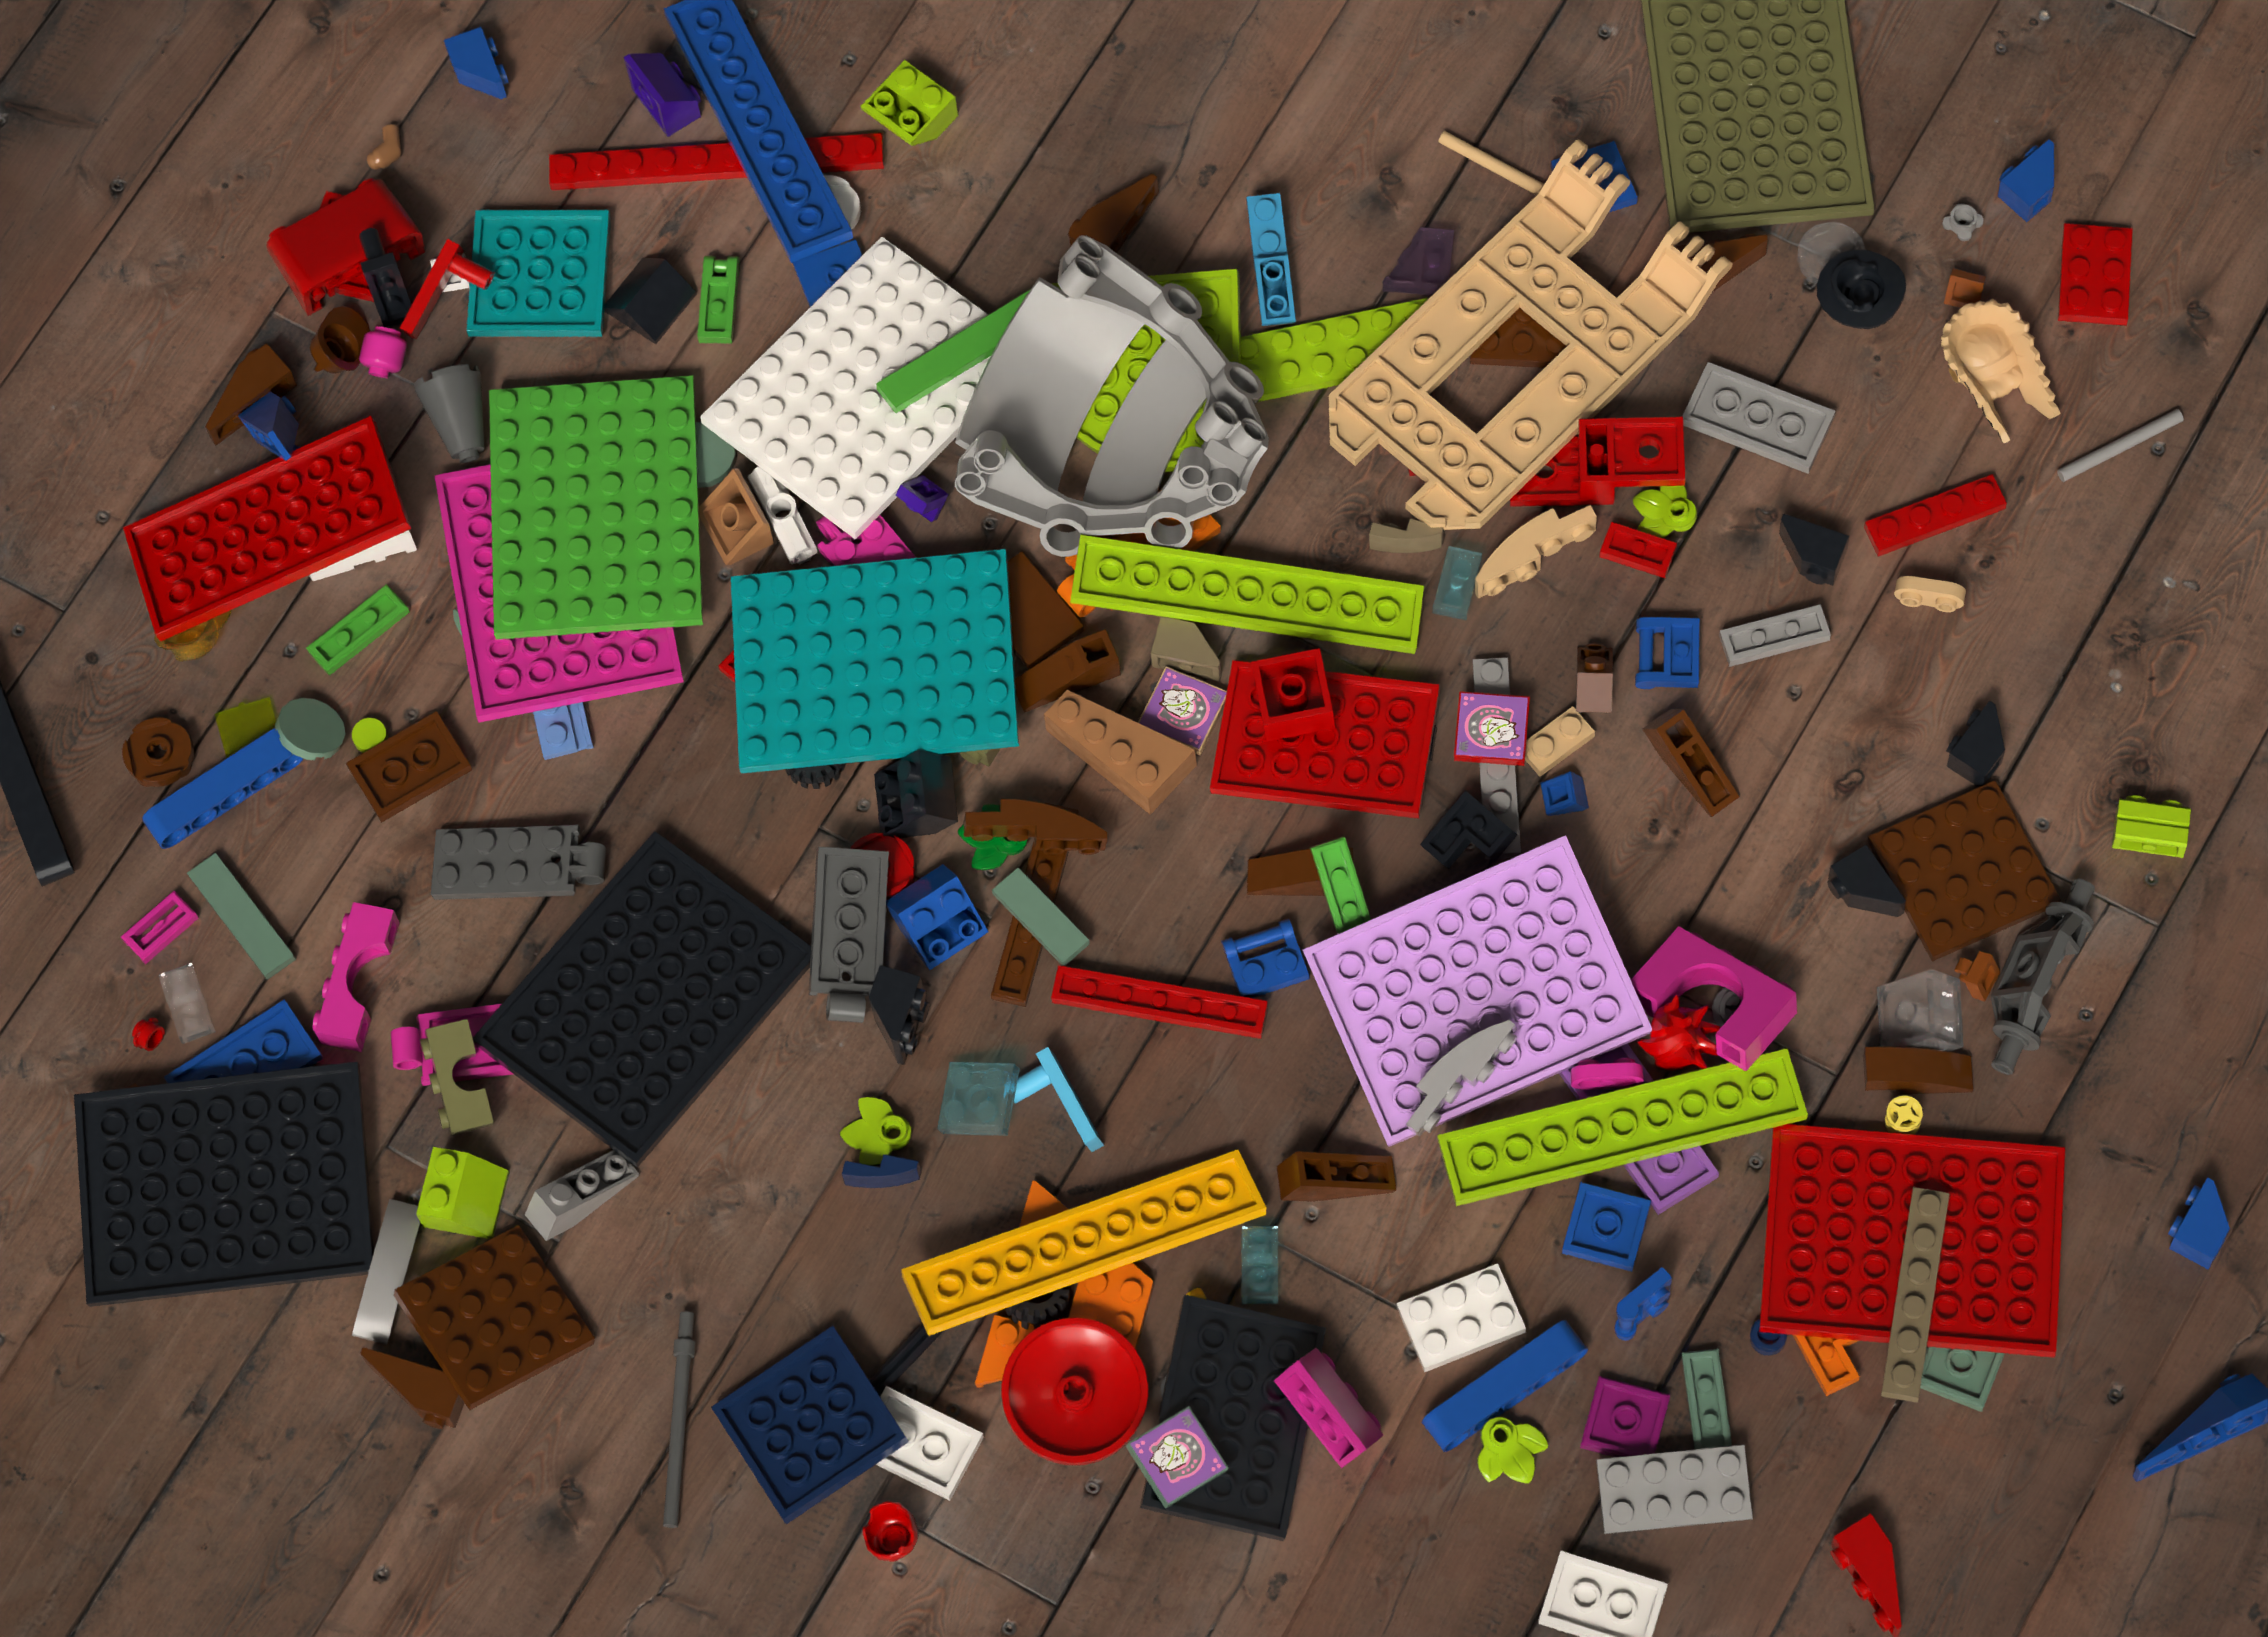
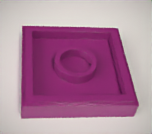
M1599 1376L1580 1448L1612 1457L1655 1454L1670 1395Z

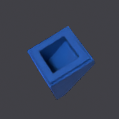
M1570 771L1540 783L1546 815L1553 816L1579 812L1589 808L1584 780L1581 776Z

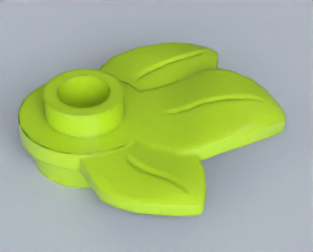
M1661 486L1660 491L1654 489L1644 490L1633 498L1635 508L1645 517L1638 526V531L1665 538L1673 530L1678 532L1689 530L1696 521L1697 509L1694 503L1687 499V490L1684 486ZM1684 511L1681 515L1675 516L1677 512Z
M864 1097L858 1101L862 1119L843 1128L840 1131V1137L850 1147L861 1150L859 1155L860 1164L875 1166L881 1164L883 1154L890 1156L893 1150L905 1147L910 1141L912 1133L908 1121L899 1115H894L886 1101L873 1097ZM892 1129H897L900 1131V1135L892 1139L887 1136L888 1132Z
M1504 1417L1492 1418L1481 1429L1480 1436L1483 1448L1478 1456V1467L1487 1482L1495 1480L1503 1472L1514 1481L1528 1484L1532 1481L1535 1470L1532 1454L1546 1450L1548 1443L1543 1434L1530 1424L1514 1425ZM1497 1428L1504 1430L1506 1434L1503 1442H1498L1494 1438V1432Z

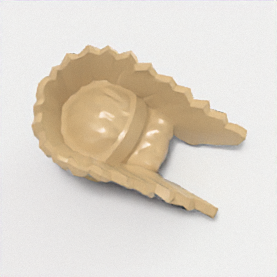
M1991 299L1987 302L1978 301L1975 304H1965L1959 309V312L1953 314L1950 321L1945 323L1943 328L1941 346L1943 347L1945 360L1948 361L1950 366L1949 372L1952 379L1956 383H1962L1967 388L1992 428L1997 430L2002 442L2006 443L2010 441V438L1994 406L1995 399L2004 397L2012 389L2019 387L2025 402L2032 405L2047 418L2051 419L2058 416L2060 411L2053 402L2056 395L2049 387L2051 381L2044 375L2045 365L2040 360L2039 351L2034 347L2035 337L2028 333L2030 329L2029 322L2022 320L2020 312L2013 310L2008 302L1999 304L1998 301Z

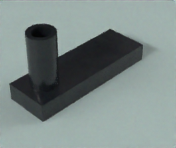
M365 229L360 233L359 238L367 261L360 264L384 327L404 321L412 304L393 252L386 254L377 229Z

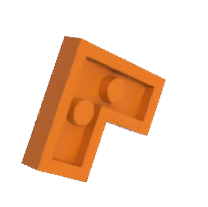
M1793 1335L1826 1396L1859 1381L1860 1376L1844 1349L1858 1342V1340Z

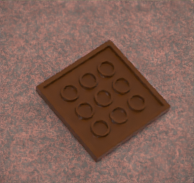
M1996 780L1868 836L1867 842L1877 861L1905 898L1906 905L1904 911L1932 962L2045 912L2047 905L2051 902H2061L2057 891Z
M519 1225L394 1290L395 1299L469 1411L594 1344L595 1337Z

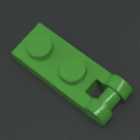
M704 256L697 335L699 343L733 344L737 282L740 268L738 256H728L727 259ZM716 273H726V277L714 276Z

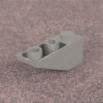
M613 1150L535 1190L525 1216L547 1241L577 1225L635 1180L639 1173L627 1159Z

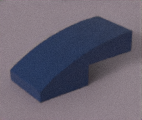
M883 1154L880 1168L845 1161L842 1177L847 1186L886 1188L920 1180L921 1169L918 1161Z

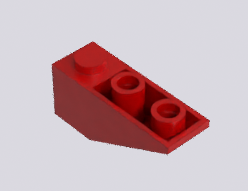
M1869 1514L1835 1535L1831 1545L1833 1550L1830 1553L1837 1566L1841 1570L1847 1569L1853 1577L1854 1581L1851 1584L1862 1601L1868 1599L1875 1612L1872 1614L1883 1632L1889 1630L1893 1637H1898L1902 1625L1892 1544L1872 1514Z

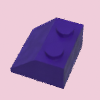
M662 53L628 54L623 57L633 92L667 137L701 117L698 106L701 98L692 85L687 87L681 80L683 79V74L674 61L669 63Z

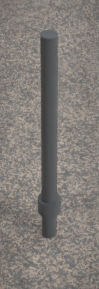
M680 1312L678 1339L674 1340L673 1356L676 1357L663 1519V1527L666 1528L678 1527L691 1358L695 1357L696 1342L692 1340L694 1313Z

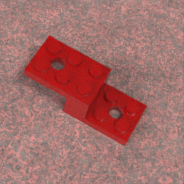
M1683 417L1579 419L1578 437H1573L1546 464V466L1552 468L1553 474L1547 478H1540L1535 474L1510 499V507L1614 505L1615 487L1685 486ZM1650 445L1657 448L1659 453L1654 458H1645L1639 451L1642 447Z

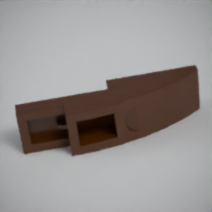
M1000 799L998 812H965L964 837H972L975 841H989L993 837H1007L1010 841H1025L1028 837H1034V850L1043 851V853L1048 855H1057L1064 851H1078V853L1083 855H1093L1099 851H1105L1107 832L1075 813L1055 806L1019 799Z

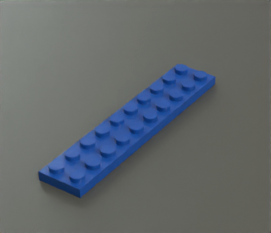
M684 0L664 8L665 17L790 262L793 263L853 239L852 230L733 0Z

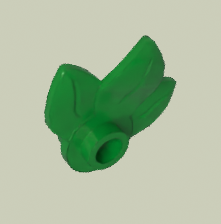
M983 805L981 812H998L999 805ZM964 824L958 829L960 838L970 846L977 848L971 862V867L977 870H990L1000 867L1008 855H1016L1022 852L1028 843V839L1025 841H1006L1004 837H993L989 841H975L972 837H964Z

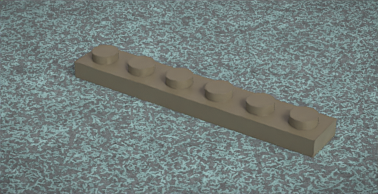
M1913 1187L1881 1397L1918 1403L1950 1193Z

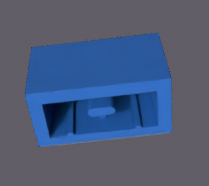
M944 864L886 901V906L900 931L929 970L988 933L959 878Z

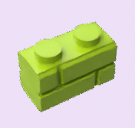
M2137 795L2127 796L2126 799L2119 798L2115 814L2112 848L2183 858L2188 842L2191 808L2183 807L2182 803L2173 800H2166L2161 804L2147 802L2146 798Z

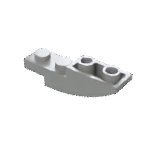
M1510 1020L1492 1025L1467 1038L1445 1054L1416 1085L1418 1092L1424 1095L1425 1099L1406 1123L1408 1129L1419 1137L1424 1131L1430 1133L1442 1117L1438 1112L1447 1101L1452 1104L1462 1091L1463 1086L1459 1084L1462 1079L1473 1087L1476 1086L1479 1080L1485 1083L1496 1068V1065L1492 1062L1500 1051L1506 1054L1517 1039V1036L1514 1034L1517 1030L1516 1025Z

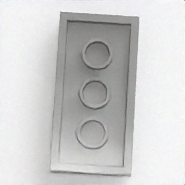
M1707 362L1682 417L1683 426L1809 474L1834 420L1836 411Z
M1744 1445L1596 1460L1604 1534L1753 1519Z

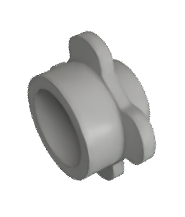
M1959 203L1955 205L1950 216L1943 219L1942 225L1944 229L1952 230L1956 233L1959 240L1968 241L1971 239L1972 232L1976 228H1980L1984 220L1973 207ZM1965 220L1966 223L1961 224L1960 221Z

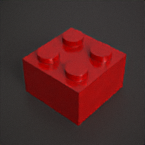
M1320 648L1251 662L1266 741L1336 728Z

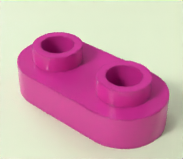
M1620 1058L1613 1063L1599 1064L1596 1060H1583L1577 1063V1066L1570 1071L1571 1086L1581 1090L1629 1088L1641 1085L1644 1082L1642 1065L1635 1063V1060L1631 1058Z

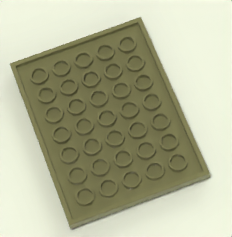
M1640 0L1670 229L1680 221L1689 227L1690 233L1871 216L1874 214L1845 0Z

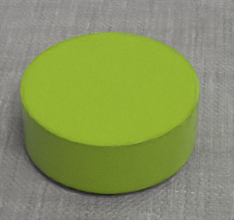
M375 718L360 720L352 730L354 745L362 753L388 739V733L384 724Z

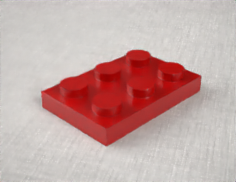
M2064 223L2058 321L2127 326L2133 228Z

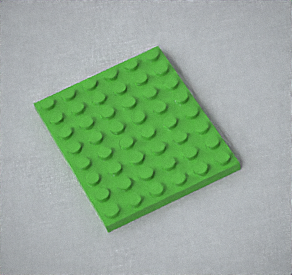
M678 376L489 390L495 639L703 625L694 377Z

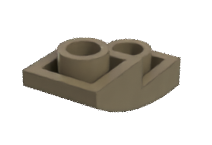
M1413 519L1409 520L1406 531L1401 530L1399 526L1392 523H1383L1382 525L1372 523L1369 533V549L1382 552H1425L1442 548L1444 542L1443 527L1431 528L1425 522Z

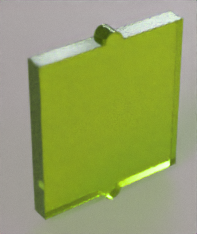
M269 697L248 704L241 702L238 707L214 714L226 759L274 729L276 723Z

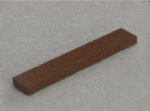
M1044 803L1079 815V810L1072 809L1050 803ZM1033 842L1025 875L1055 904L1069 851H1064L1057 855H1048L1043 853V851L1034 850ZM1014 916L1012 917L991 992V999L1026 1007L1043 945Z

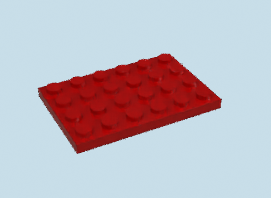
M1232 660L1210 783L1211 794L1419 819L1440 694L1439 684L1325 671L1336 728L1266 741L1251 662Z

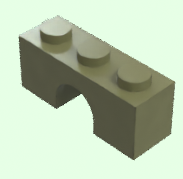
M468 1019L425 1029L426 1038L420 1039L424 1059H432L435 1073L429 1074L433 1094L440 1093L443 1107L437 1110L442 1129L449 1128L450 1135L452 1136L492 1126L494 1121L485 1088L465 1091L455 1084L452 1077L453 1067L459 1061L475 1057L476 1055Z

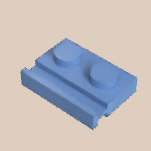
M583 702L533 712L544 760L594 748Z

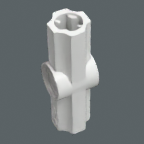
M755 468L748 475V480L769 520L770 528L775 532L790 564H802L811 560L818 550L797 510L795 500L790 496L783 484L762 468ZM783 510L790 512L787 516L782 518L775 516L778 512Z

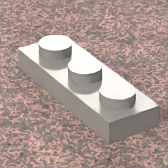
M1821 604L1720 630L1719 637L1728 665L1731 667L1830 641L1831 634Z

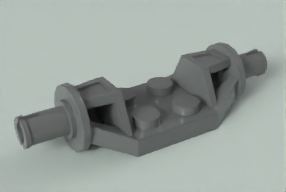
M2074 879L2065 903H2049L2046 908L2048 916L2018 935L1990 996L1996 1020L1992 1030L1996 1036L2003 1040L1995 1059L1991 1063V1066L1998 1072L2007 1075L2013 1074L2022 1049L2035 1051L2041 1045L2040 1036L2051 1017V1014L2042 1004V999L2051 988V979L2056 967L2065 955L2079 954L2086 933L2092 931L2094 921L2084 911L2092 893L2095 891V887L2086 880ZM2012 1013L2018 1015V1024L2013 1022Z

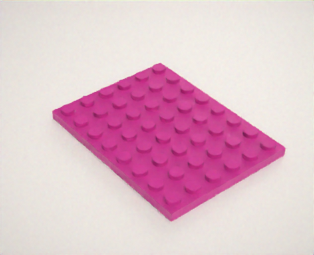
M491 465L434 475L478 723L684 682L673 627L496 640L494 636Z

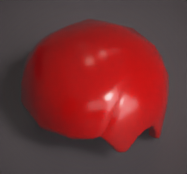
M885 1501L873 1506L870 1509V1519L867 1525L862 1528L867 1550L877 1559L894 1562L905 1557L914 1549L919 1537L915 1517L901 1503Z

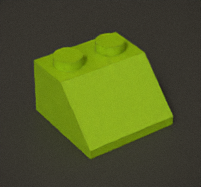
M433 1147L416 1212L419 1221L424 1228L492 1239L509 1171L467 1152Z

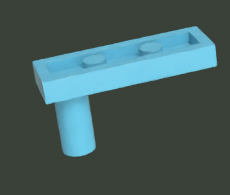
M1049 1047L1036 1053L1041 1065L1005 1085L1009 1095L1016 1104L1052 1083L1084 1144L1091 1152L1104 1146L1058 1059Z

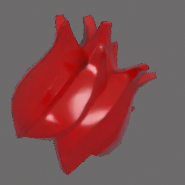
M1675 995L1672 1002L1664 1004L1656 1011L1651 1022L1652 1031L1650 1032V1039H1642L1637 1043L1649 1055L1654 1057L1655 1064L1665 1070L1679 1071L1691 1064L1706 1069L1707 1065L1700 1054L1718 1055L1716 1044L1710 1041L1705 1034L1717 1032L1721 1026L1702 1021L1708 1009L1707 1005L1697 1009L1679 1007V997Z

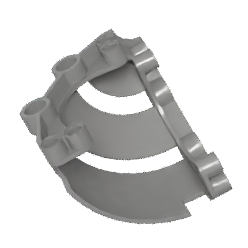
M1081 235L1060 260L1058 273L1060 289L1039 277L1022 301L996 345L973 392L957 434L955 444L966 449V451L960 457L957 464L955 487L958 492L977 505L1040 528L1039 536L1043 547L1051 554L1060 557H1070L1078 553L1080 535L1098 536L1145 533L1147 540L1154 546L1181 549L1192 538L1195 520L1236 504L1247 491L1248 482L1253 470L1268 449L1269 437L1255 407V404L1263 396V384L1252 370L1240 363L1229 362L1198 322L1202 315V307L1191 292L1173 283L1162 287L1106 245L1088 236ZM1145 324L1154 329L1165 341L1136 380L1114 418L1091 470L1083 501L1068 498L1058 492V487L1077 434L1105 380L1127 346ZM1205 403L1203 413L1195 424L1198 435L1204 440L1201 448L1189 447L1181 452L1172 475L1162 490L1158 492L1166 468L1178 443L1199 409ZM1174 518L1179 520L1181 524L1166 526L1157 520ZM1058 524H1068L1070 526H1073L1077 530L1073 532H1061L1056 530L1053 526Z

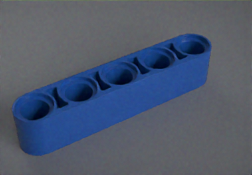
M274 728L154 805L143 815L142 821L162 849L170 848L295 768L303 761V758L293 755L281 744L278 730L276 731Z
M1566 1320L1560 1321L1433 1409L1424 1417L1422 1424L1443 1452L1450 1451L1481 1430L1488 1420L1501 1416L1585 1356L1589 1349Z

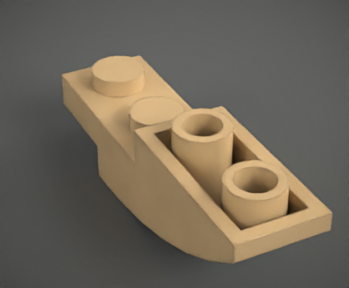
M1591 505L1561 519L1558 518L1555 510L1552 508L1518 528L1494 550L1475 578L1476 596L1478 598L1485 595L1494 596L1502 592L1507 585L1518 580L1524 582L1533 578L1540 571L1542 555L1551 556L1557 553L1563 545L1572 541L1581 542L1589 538L1596 531L1597 520Z

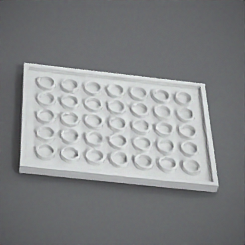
M881 237L701 415V423L856 539L897 498L896 493L900 485L916 478L957 437L970 399L990 357L897 414L878 392L876 383L988 316V314L884 237Z

